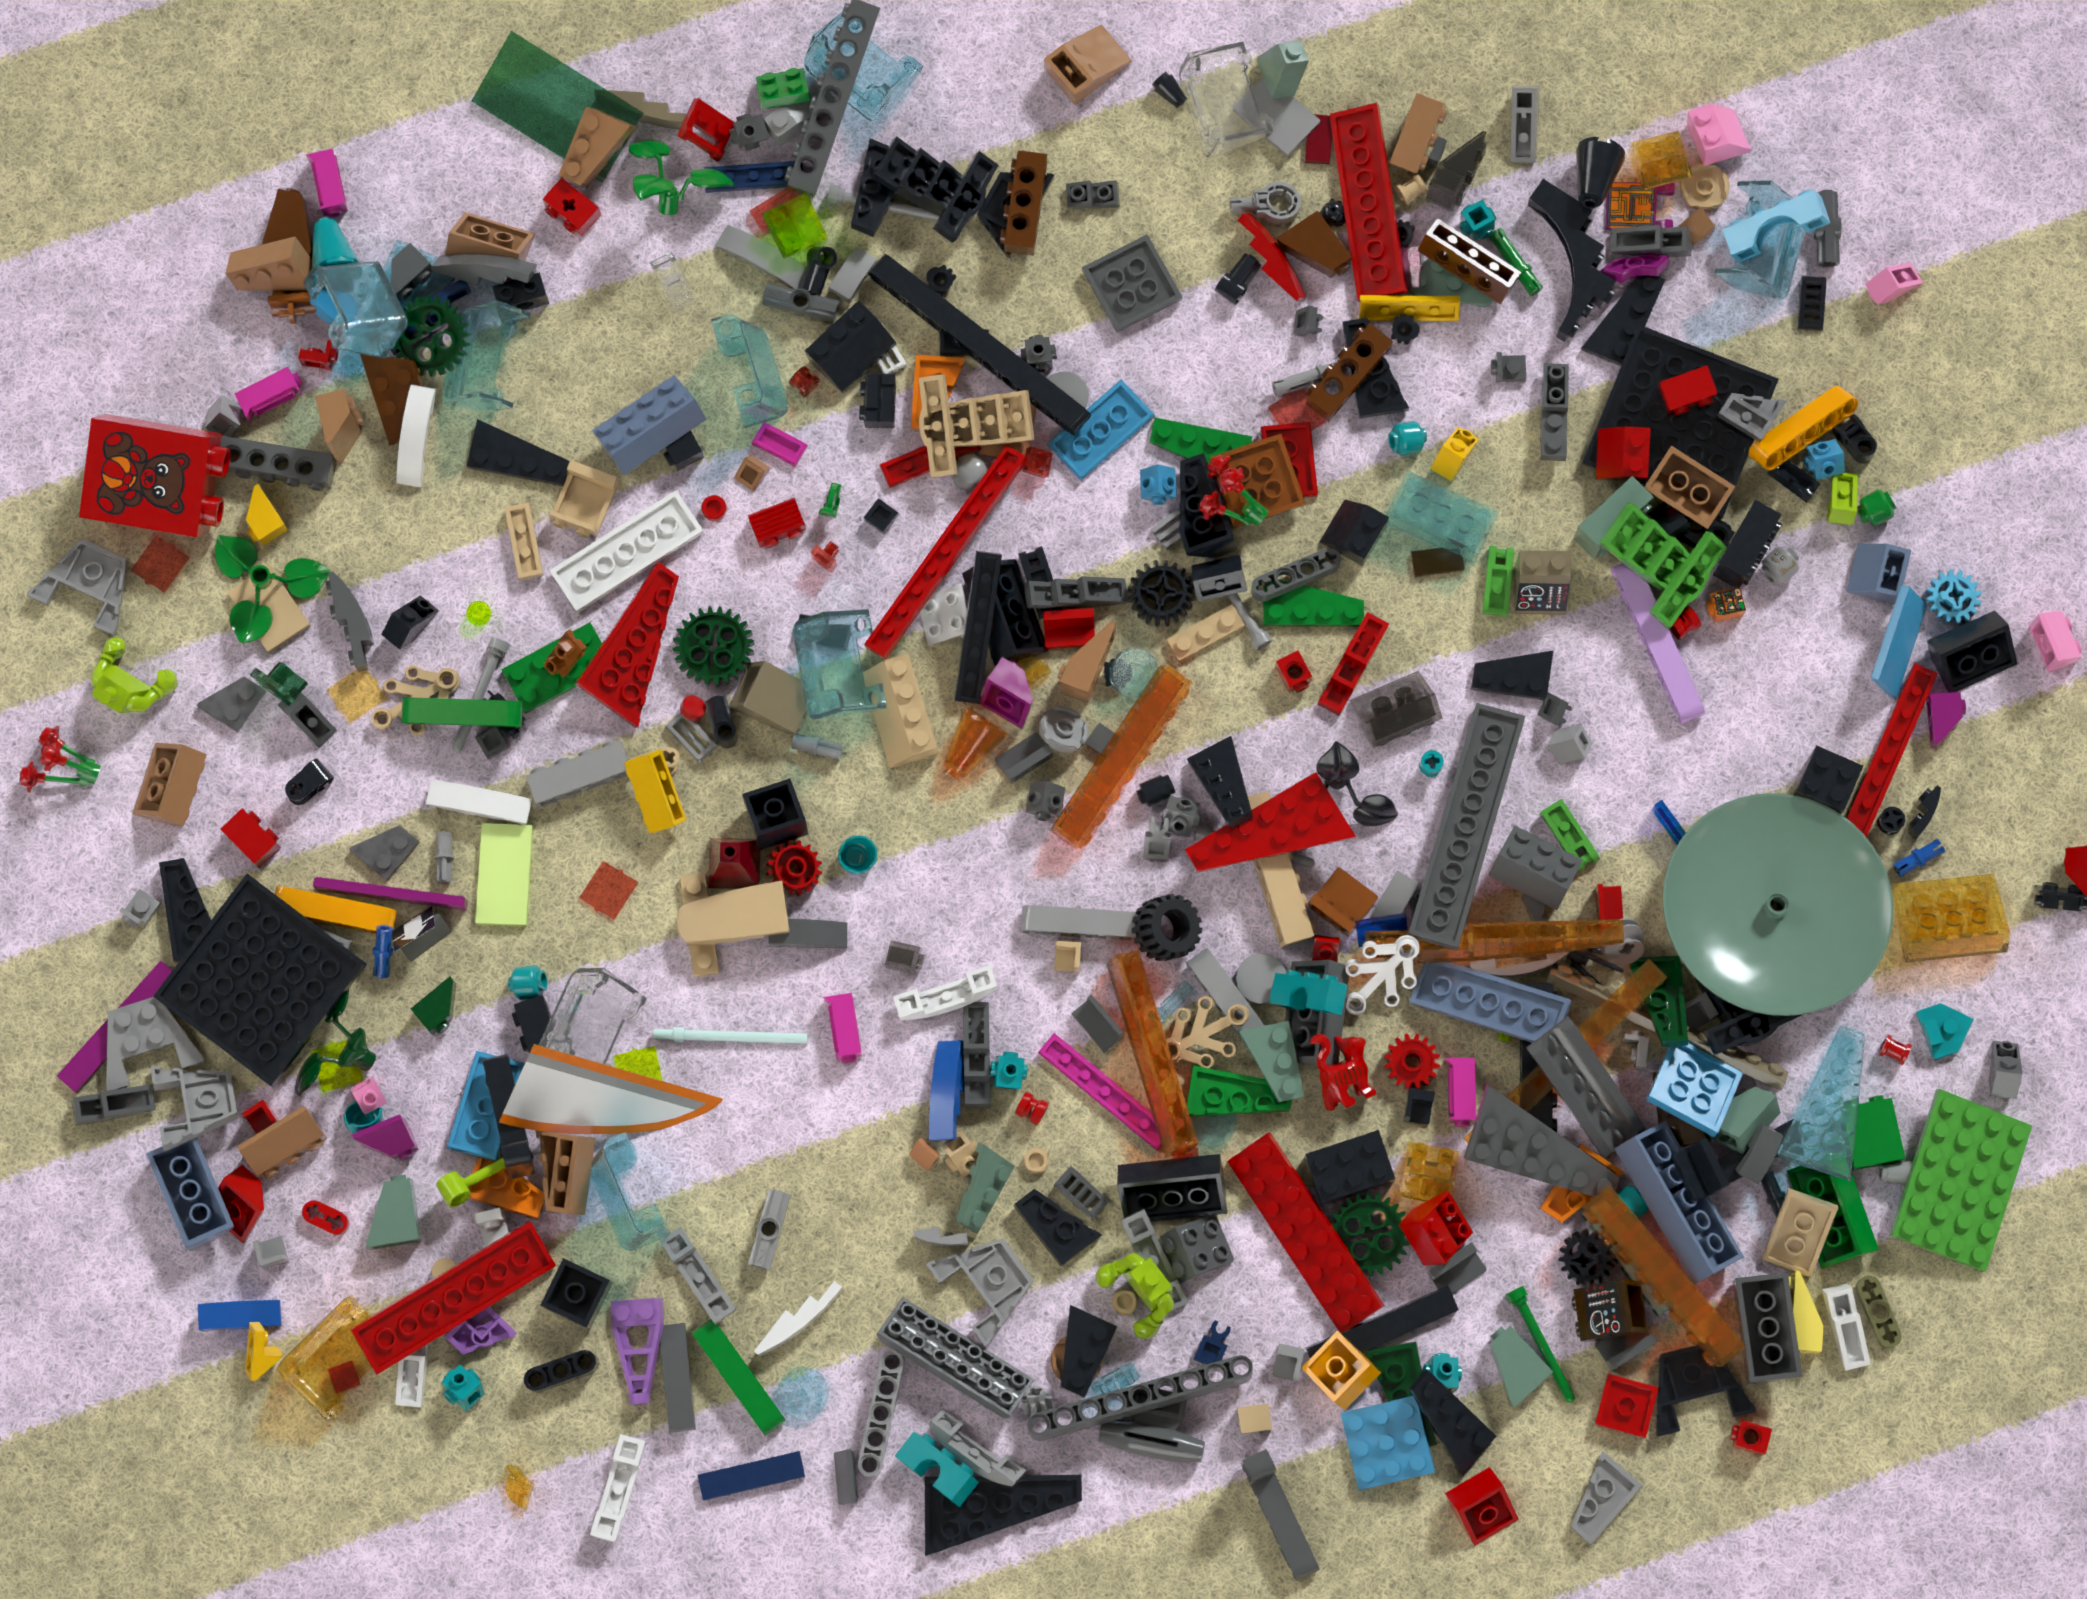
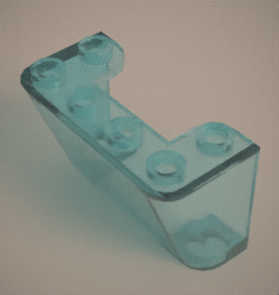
M379 261L314 267L304 280V285L311 299H316L321 289H325L328 291L336 307L338 315L327 331L335 349L386 359L401 333L406 329L407 318ZM340 326L341 332L337 338V329Z
M730 314L711 319L721 353L728 357L747 353L755 382L732 388L743 427L748 428L784 416L788 411V401L765 330ZM745 391H752L755 394V399L744 403L741 400V394Z
M869 609L821 612L798 620L795 623L792 634L806 710L812 719L875 712L887 708L882 683L865 687L857 639L871 635L873 632ZM859 618H862L864 622L862 631L858 628ZM873 692L877 694V704L872 703L871 696Z
M624 1132L609 1139L596 1153L592 1160L590 1176L620 1246L625 1250L633 1251L671 1234L667 1222L661 1217L656 1203L635 1213L632 1209L618 1174L632 1168L636 1164L638 1156L632 1140ZM645 1214H653L642 1218Z

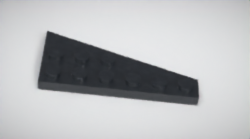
M1023 1475L1013 1486L999 1484L982 1476H973L979 1483L960 1507L932 1486L939 1476L924 1477L925 1557L1082 1502V1475Z

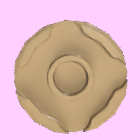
M1701 162L1692 165L1684 173L1680 181V193L1683 200L1690 207L1696 210L1702 208L1704 211L1717 209L1725 202L1729 194L1730 183L1727 174L1723 170L1721 171L1714 164L1704 166Z

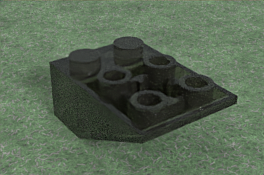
M1486 131L1480 132L1438 164L1428 186L1426 201L1453 212L1456 205L1461 206L1466 195V189L1468 185H1471L1475 177L1478 163L1481 164L1486 153L1485 149L1488 145V142L1485 141Z

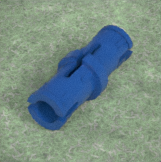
M1935 839L1921 849L1915 848L1907 857L1894 862L1893 867L1895 870L1905 865V868L1897 872L1898 876L1902 878L1917 867L1923 868L1927 865L1926 862L1944 854L1945 849L1943 846L1935 851L1933 850V848L1942 843Z
M388 925L376 927V943L372 950L374 955L373 976H376V978L389 977L390 957L393 955V948H391L393 928Z

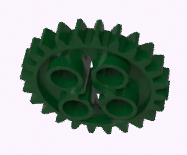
M430 295L425 296L424 302L421 297L415 298V304L412 301L406 302L408 310L403 307L399 308L398 310L402 317L394 316L393 319L398 325L390 326V329L396 331V335L390 336L389 339L396 340L397 342L391 348L399 349L400 351L396 358L404 357V359L416 361L417 367L420 369V376H425L427 371L430 377H434L437 371L440 376L444 375L446 372L445 368L448 371L455 370L453 363L456 365L462 363L458 356H467L463 347L471 345L469 342L464 341L465 337L471 336V333L464 332V328L469 326V323L461 322L465 314H456L458 306L449 308L450 300H445L441 304L440 296H436L433 302ZM432 312L438 317L436 326L431 324L429 320ZM445 323L448 324V328L432 336V340L425 341L416 349H413V344L426 338L429 332L438 330ZM411 326L416 327L418 330L416 339L412 338L409 334ZM444 334H448L452 339L449 347L443 343ZM424 347L431 350V358L429 360L425 359L422 354Z
M708 606L707 613H704L699 608V616L696 617L694 614L689 613L691 621L682 620L685 628L676 629L677 634L681 637L673 638V642L679 646L672 649L675 654L680 655L674 659L676 663H682L679 667L681 672L688 670L686 674L688 679L696 676V684H699L703 679L706 687H709L711 681H714L716 687H719L720 680H724L729 685V677L732 676L735 680H738V671L746 673L743 664H751V660L747 656L754 655V650L748 647L755 645L753 639L747 638L753 635L752 631L745 630L748 627L746 621L739 623L741 620L740 614L732 618L731 609H728L724 614L721 606L718 607L717 612H713L712 607ZM718 625L719 630L716 636L718 647L714 648L713 666L709 668L708 664L711 658L709 646L713 645L715 626ZM702 628H707L710 630V633L706 637H699L697 635L698 631ZM726 632H733L735 634L734 638L730 641H724L722 636ZM698 652L706 654L702 661H694L693 656ZM722 656L730 657V662L726 665L717 663L718 659Z
M1367 1192L1366 1198L1363 1200L1359 1194H1356V1202L1347 1198L1348 1207L1339 1204L1338 1207L1342 1213L1340 1215L1332 1214L1337 1219V1222L1331 1223V1225L1362 1272L1368 1269V1274L1372 1277L1374 1269H1377L1379 1274L1383 1275V1267L1386 1266L1390 1271L1393 1270L1391 1262L1394 1261L1401 1264L1397 1256L1399 1254L1407 1256V1252L1402 1248L1411 1244L1405 1240V1234L1399 1226V1223L1402 1221L1401 1218L1405 1216L1406 1212L1397 1213L1396 1210L1399 1204L1396 1203L1391 1207L1389 1205L1390 1197H1387L1382 1202L1380 1193L1376 1195L1375 1199H1372L1370 1192ZM1376 1211H1382L1386 1217L1385 1222L1379 1226L1374 1225L1371 1221L1372 1214ZM1352 1218L1358 1219L1361 1224L1359 1231L1356 1233H1351L1347 1230V1222ZM1387 1226L1392 1227L1391 1231L1374 1235L1371 1242L1368 1238L1351 1243L1347 1241L1350 1237L1365 1234L1367 1227H1370L1372 1231ZM1383 1236H1390L1393 1240L1392 1248L1387 1251L1379 1247V1240ZM1359 1243H1364L1368 1247V1253L1363 1258H1358L1354 1254V1248Z

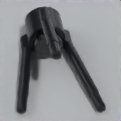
M1575 941L1566 959L1572 961L1570 967L1578 970L1583 976L1593 978L1600 985L1602 984L1586 971L1581 964L1586 966L1590 959L1617 972H1624L1623 968L1593 955V952L1601 955L1604 954L1600 948L1585 942L1579 943Z

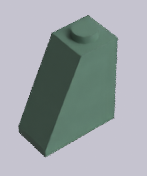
M1301 41L1277 44L1257 57V63L1272 99L1295 96L1309 62Z
M1755 1086L1732 1098L1718 1134L1715 1137L1709 1135L1710 1138L1744 1154L1749 1148L1747 1145L1748 1141L1761 1123L1769 1126L1781 1113L1777 1097L1771 1091H1764Z
M406 1175L390 1177L391 1181L384 1182L366 1242L367 1248L370 1250L422 1241L414 1183L411 1178H406Z
M1501 1326L1490 1336L1494 1341L1489 1346L1508 1403L1514 1409L1553 1371L1511 1326L1506 1330Z

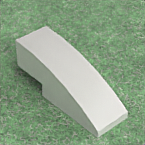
M1846 1283L1822 1289L1844 1370L1847 1371L1871 1365L1861 1317L1857 1313L1852 1287Z

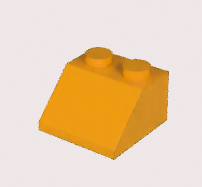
M1336 1331L1301 1367L1324 1393L1344 1410L1381 1374L1339 1331Z

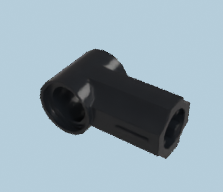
M814 246L807 252L808 264L799 288L807 290L810 294L821 296L829 270L837 262V254L831 247ZM821 252H823L824 254V260L822 263L819 259Z
M1245 253L1231 272H1227L1220 279L1215 291L1236 305L1239 302L1237 299L1240 295L1243 296L1245 294L1247 286L1260 271L1262 265L1255 257Z
M726 695L711 697L705 701L716 742L722 748H731L738 741V733ZM722 731H732V735L729 738L720 737Z

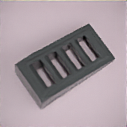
M1072 1166L1054 1184V1187L1092 1221L1110 1202ZM1072 1176L1076 1178L1068 1189L1064 1187ZM1081 1183L1084 1187L1074 1197L1071 1193ZM1089 1190L1092 1194L1082 1204L1079 1200ZM1097 1197L1100 1201L1091 1211L1088 1210L1087 1207Z

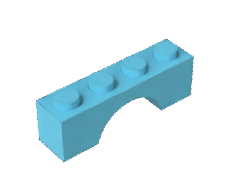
M1813 189L1802 191L1793 199L1776 203L1775 207L1768 210L1757 211L1750 218L1735 221L1729 227L1723 229L1731 256L1740 263L1761 254L1765 238L1777 226L1796 224L1809 233L1829 224L1830 220L1822 197Z

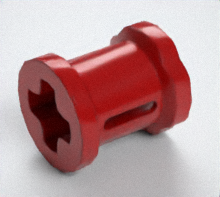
M1887 1034L1878 1055L1882 1057L1886 1055L1897 1060L1900 1065H1904L1912 1045L1898 1042L1892 1039L1891 1035Z

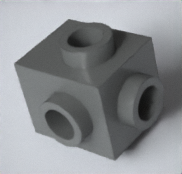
M750 113L736 117L737 121L732 124L733 129L729 130L733 144L738 143V147H745L746 151L760 147L759 142L769 139L762 114L751 117ZM744 129H750L752 135H746Z
M1034 335L1024 340L1025 348L1020 349L1021 358L1040 373L1053 369L1052 360L1057 359L1055 344L1050 345L1049 337Z
M1049 781L1030 783L1026 813L1035 815V819L1039 821H1050V818L1061 817L1066 787Z
M1170 795L1161 825L1164 824V819L1168 818L1169 832L1177 836L1190 838L1192 829H1198L1201 814H1197L1199 803L1192 802L1187 798H1178Z

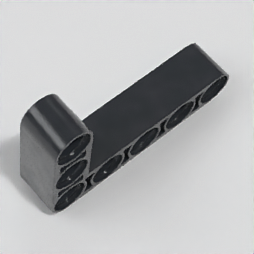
M508 1054L483 1059L508 1176L512 1180L535 1174L525 1128L499 1122L515 1087Z

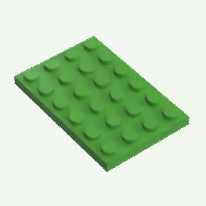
M1936 1089L1889 1236L1976 1270L1986 1272L2032 1125L1942 1089Z

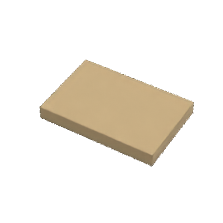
M269 564L266 565L270 574L275 573ZM250 577L227 591L235 605L244 600L255 603V587ZM273 579L268 588L260 591L259 605H264L271 609L273 620L270 629L259 640L267 652L271 653L311 625L282 582Z
M1788 1188L1763 1252L1762 1260L1794 1272L1800 1271L1802 1275L1811 1278L1838 1210V1205Z

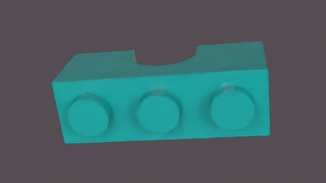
M1286 970V974L1275 973L1269 1003L1297 1010H1305L1306 1005V1008L1321 1013L1342 1015L1348 985L1338 982V977L1323 974L1321 979L1318 974L1305 972L1304 976H1301L1300 972Z
M914 1431L896 1453L895 1457L921 1478L929 1468L940 1466V1475L932 1486L960 1507L979 1483L972 1476L975 1472L963 1462L960 1466L953 1461L956 1457L945 1448L941 1451L934 1446L937 1442L926 1433L921 1437Z

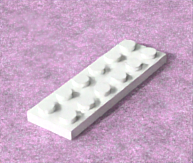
M675 490L549 571L576 613H579L703 534L704 531L677 490Z

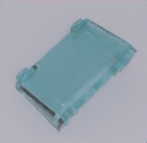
M842 12L812 36L804 58V66L807 72L817 80H819L821 72L824 74L827 72L829 65L825 64L829 49L833 51L835 49L837 41H834L833 37L837 26L842 27L845 18L841 17ZM853 21L848 25L853 33H859L862 30V25L857 21ZM869 40L847 104L871 122L878 121L916 80L922 71L923 65L911 56H904L897 62ZM846 44L840 48L844 56L854 54V48L851 45ZM836 68L832 71L834 78L838 80L846 77V72L842 68Z

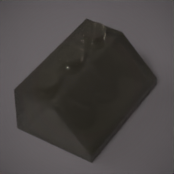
M1419 671L1349 700L1365 737L1373 748L1383 746L1389 741L1409 735L1417 729L1430 726L1436 721L1443 719L1436 695Z

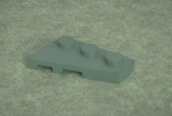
M1289 1021L1237 1031L1248 1047L1252 1058L1256 1061L1278 1102L1305 1097Z
M981 1143L977 1144L976 1152L979 1154L976 1164L971 1165L969 1172L972 1175L969 1189H966L963 1193L956 1218L958 1223L977 1234L1015 1167Z

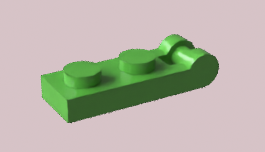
M1489 546L1482 614L1507 617L1514 548L1503 550L1497 549V546ZM1496 559L1505 560V565L1495 564Z
M1562 799L1540 812L1541 817L1561 848L1583 860L1577 873L1584 870V866L1590 862L1594 864L1600 860L1598 853ZM1582 847L1586 854L1579 857L1575 851Z

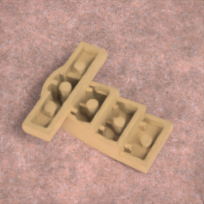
M945 375L918 378L922 403L919 430L925 446H927L931 478L957 475L954 447L1000 445L1034 440L1028 390L969 398L949 403Z
M705 873L680 877L684 905L680 907L677 915V928L680 936L690 947L694 978L719 974L715 944L740 942V940L765 938L767 935L790 932L782 881L745 887L709 897Z

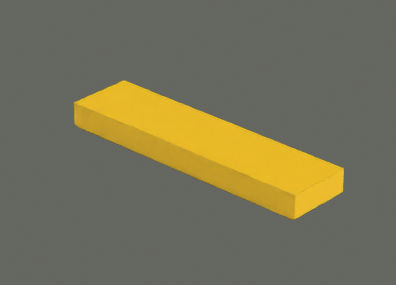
M1360 295L1359 319L1394 321L1396 315L1401 317L1402 314H1406L1407 317L1412 315L1414 321H1459L1460 296Z

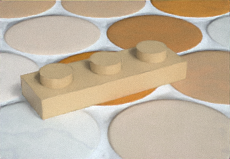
M530 503L504 507L519 581L544 576Z
M1231 604L1167 639V643L1180 663L1244 628L1245 624L1234 605Z

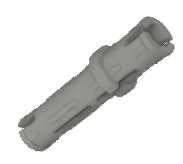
M1335 361L1330 364L1334 366L1338 361ZM1319 364L1314 369L1272 381L1274 394L1278 397L1308 387L1314 383H1320L1324 378L1321 376L1330 364L1323 366ZM1343 367L1341 371L1344 375H1347V368Z

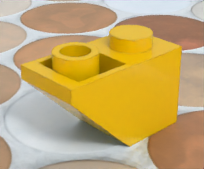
M1457 427L1441 447L1430 469L1452 482L1479 439L1469 430Z

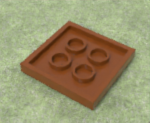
M1281 434L1220 454L1224 458L1231 456V459L1228 461L1229 468L1243 469L1242 474L1245 477L1241 483L1251 497L1268 510L1265 519L1305 506V501ZM1218 455L1210 457V461ZM1217 476V477H1216L1217 482H1218V485H1219V483H1220L1219 478H1220L1221 476ZM1234 490L1229 493H1222L1227 510L1244 516L1241 510L1247 500ZM1230 517L1234 529L1246 526L1241 521Z

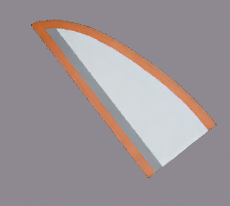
M534 1044L499 1122L510 1126L553 1133H639L665 1129L703 1115L718 1106L723 1098Z

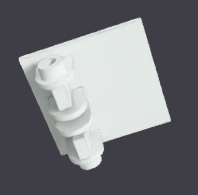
M962 584L934 592L920 611L927 646L958 636L963 638L968 608Z

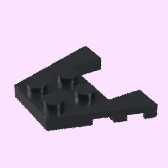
M1711 1341L1659 1355L1656 1437L1681 1431L1674 1404L1725 1392L1732 1418L1756 1412L1755 1406L1750 1402L1741 1385L1731 1374L1730 1369Z

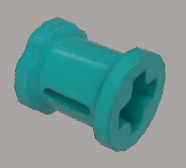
M1435 750L1425 752L1420 761V771L1427 777L1437 776L1442 770L1443 756ZM1429 759H1433V763H1437L1434 769H1431L1430 765L1427 764Z

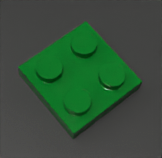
M790 68L784 72H769L756 77L761 109L810 101L804 68Z

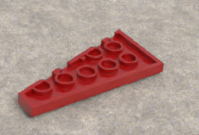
M660 562L655 564L575 683V685L635 728L639 727L642 707L645 705L648 685L652 679L661 645V637L667 623L668 611L672 605L679 579L678 575Z
M1315 772L1252 809L1254 818L1233 829H1230L1227 824L1184 851L1197 873L1241 862L1254 861L1255 859L1291 853L1319 845L1355 839L1356 836L1319 775Z

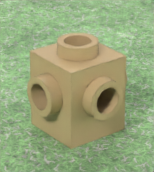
M963 1131L957 1133V1140L945 1141L941 1144V1147L948 1156L944 1161L952 1172L957 1170L962 1178L969 1175L971 1165L976 1164L979 1153L976 1152L977 1142L975 1140L970 1142Z

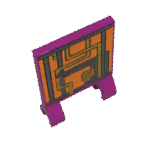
M1613 182L1607 194L1606 230L1661 225L1662 228L1673 227V220L1671 219L1656 221L1657 194L1665 196L1674 195V182Z

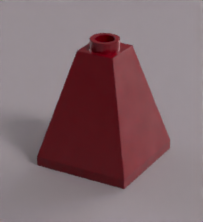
M710 838L708 888L741 889L759 885L761 850L757 840Z

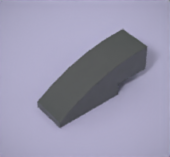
M1661 225L1612 228V254L1639 256V254L1652 253L1669 257L1691 256L1692 232L1687 226L1662 228Z
M788 919L789 933L769 935L770 947H796V949L847 948L848 923L827 920Z
M152 1084L101 1091L99 1094L73 1097L71 1101L75 1126L93 1124L156 1110Z

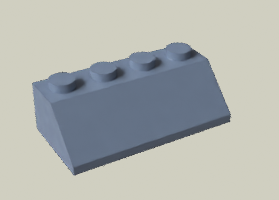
M197 1137L168 1151H163V1147H159L146 1153L185 1248L189 1251L197 1249L216 1240L234 1227Z

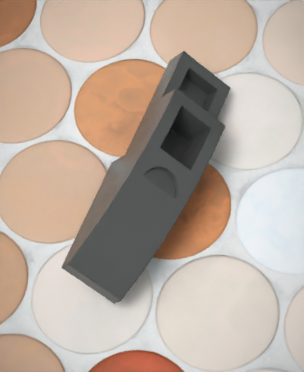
M1544 363L1540 426L1541 460L1566 461L1569 364Z
M329 572L330 581H326L328 596L333 597L334 604L330 605L332 619H336L340 626L348 625L344 627L346 641L351 642L352 650L348 651L350 665H355L358 672L368 670L364 646L374 644L367 618L347 585L334 572Z

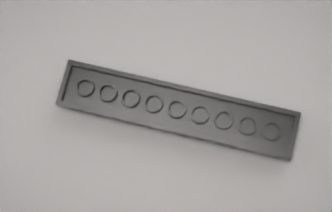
M1476 703L1408 933L1409 936L1458 950L1525 721L1524 715Z

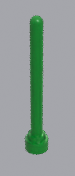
M1521 1286L1505 1294L1509 1304L1512 1303L1514 1307L1517 1306L1547 1366L1553 1371L1552 1376L1565 1401L1572 1403L1575 1400V1396L1526 1303L1528 1301L1526 1289L1524 1286Z

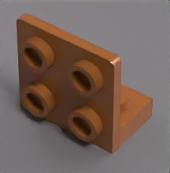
M1338 867L1319 892L1311 897L1308 902V908L1349 937L1377 901L1378 896L1342 868Z

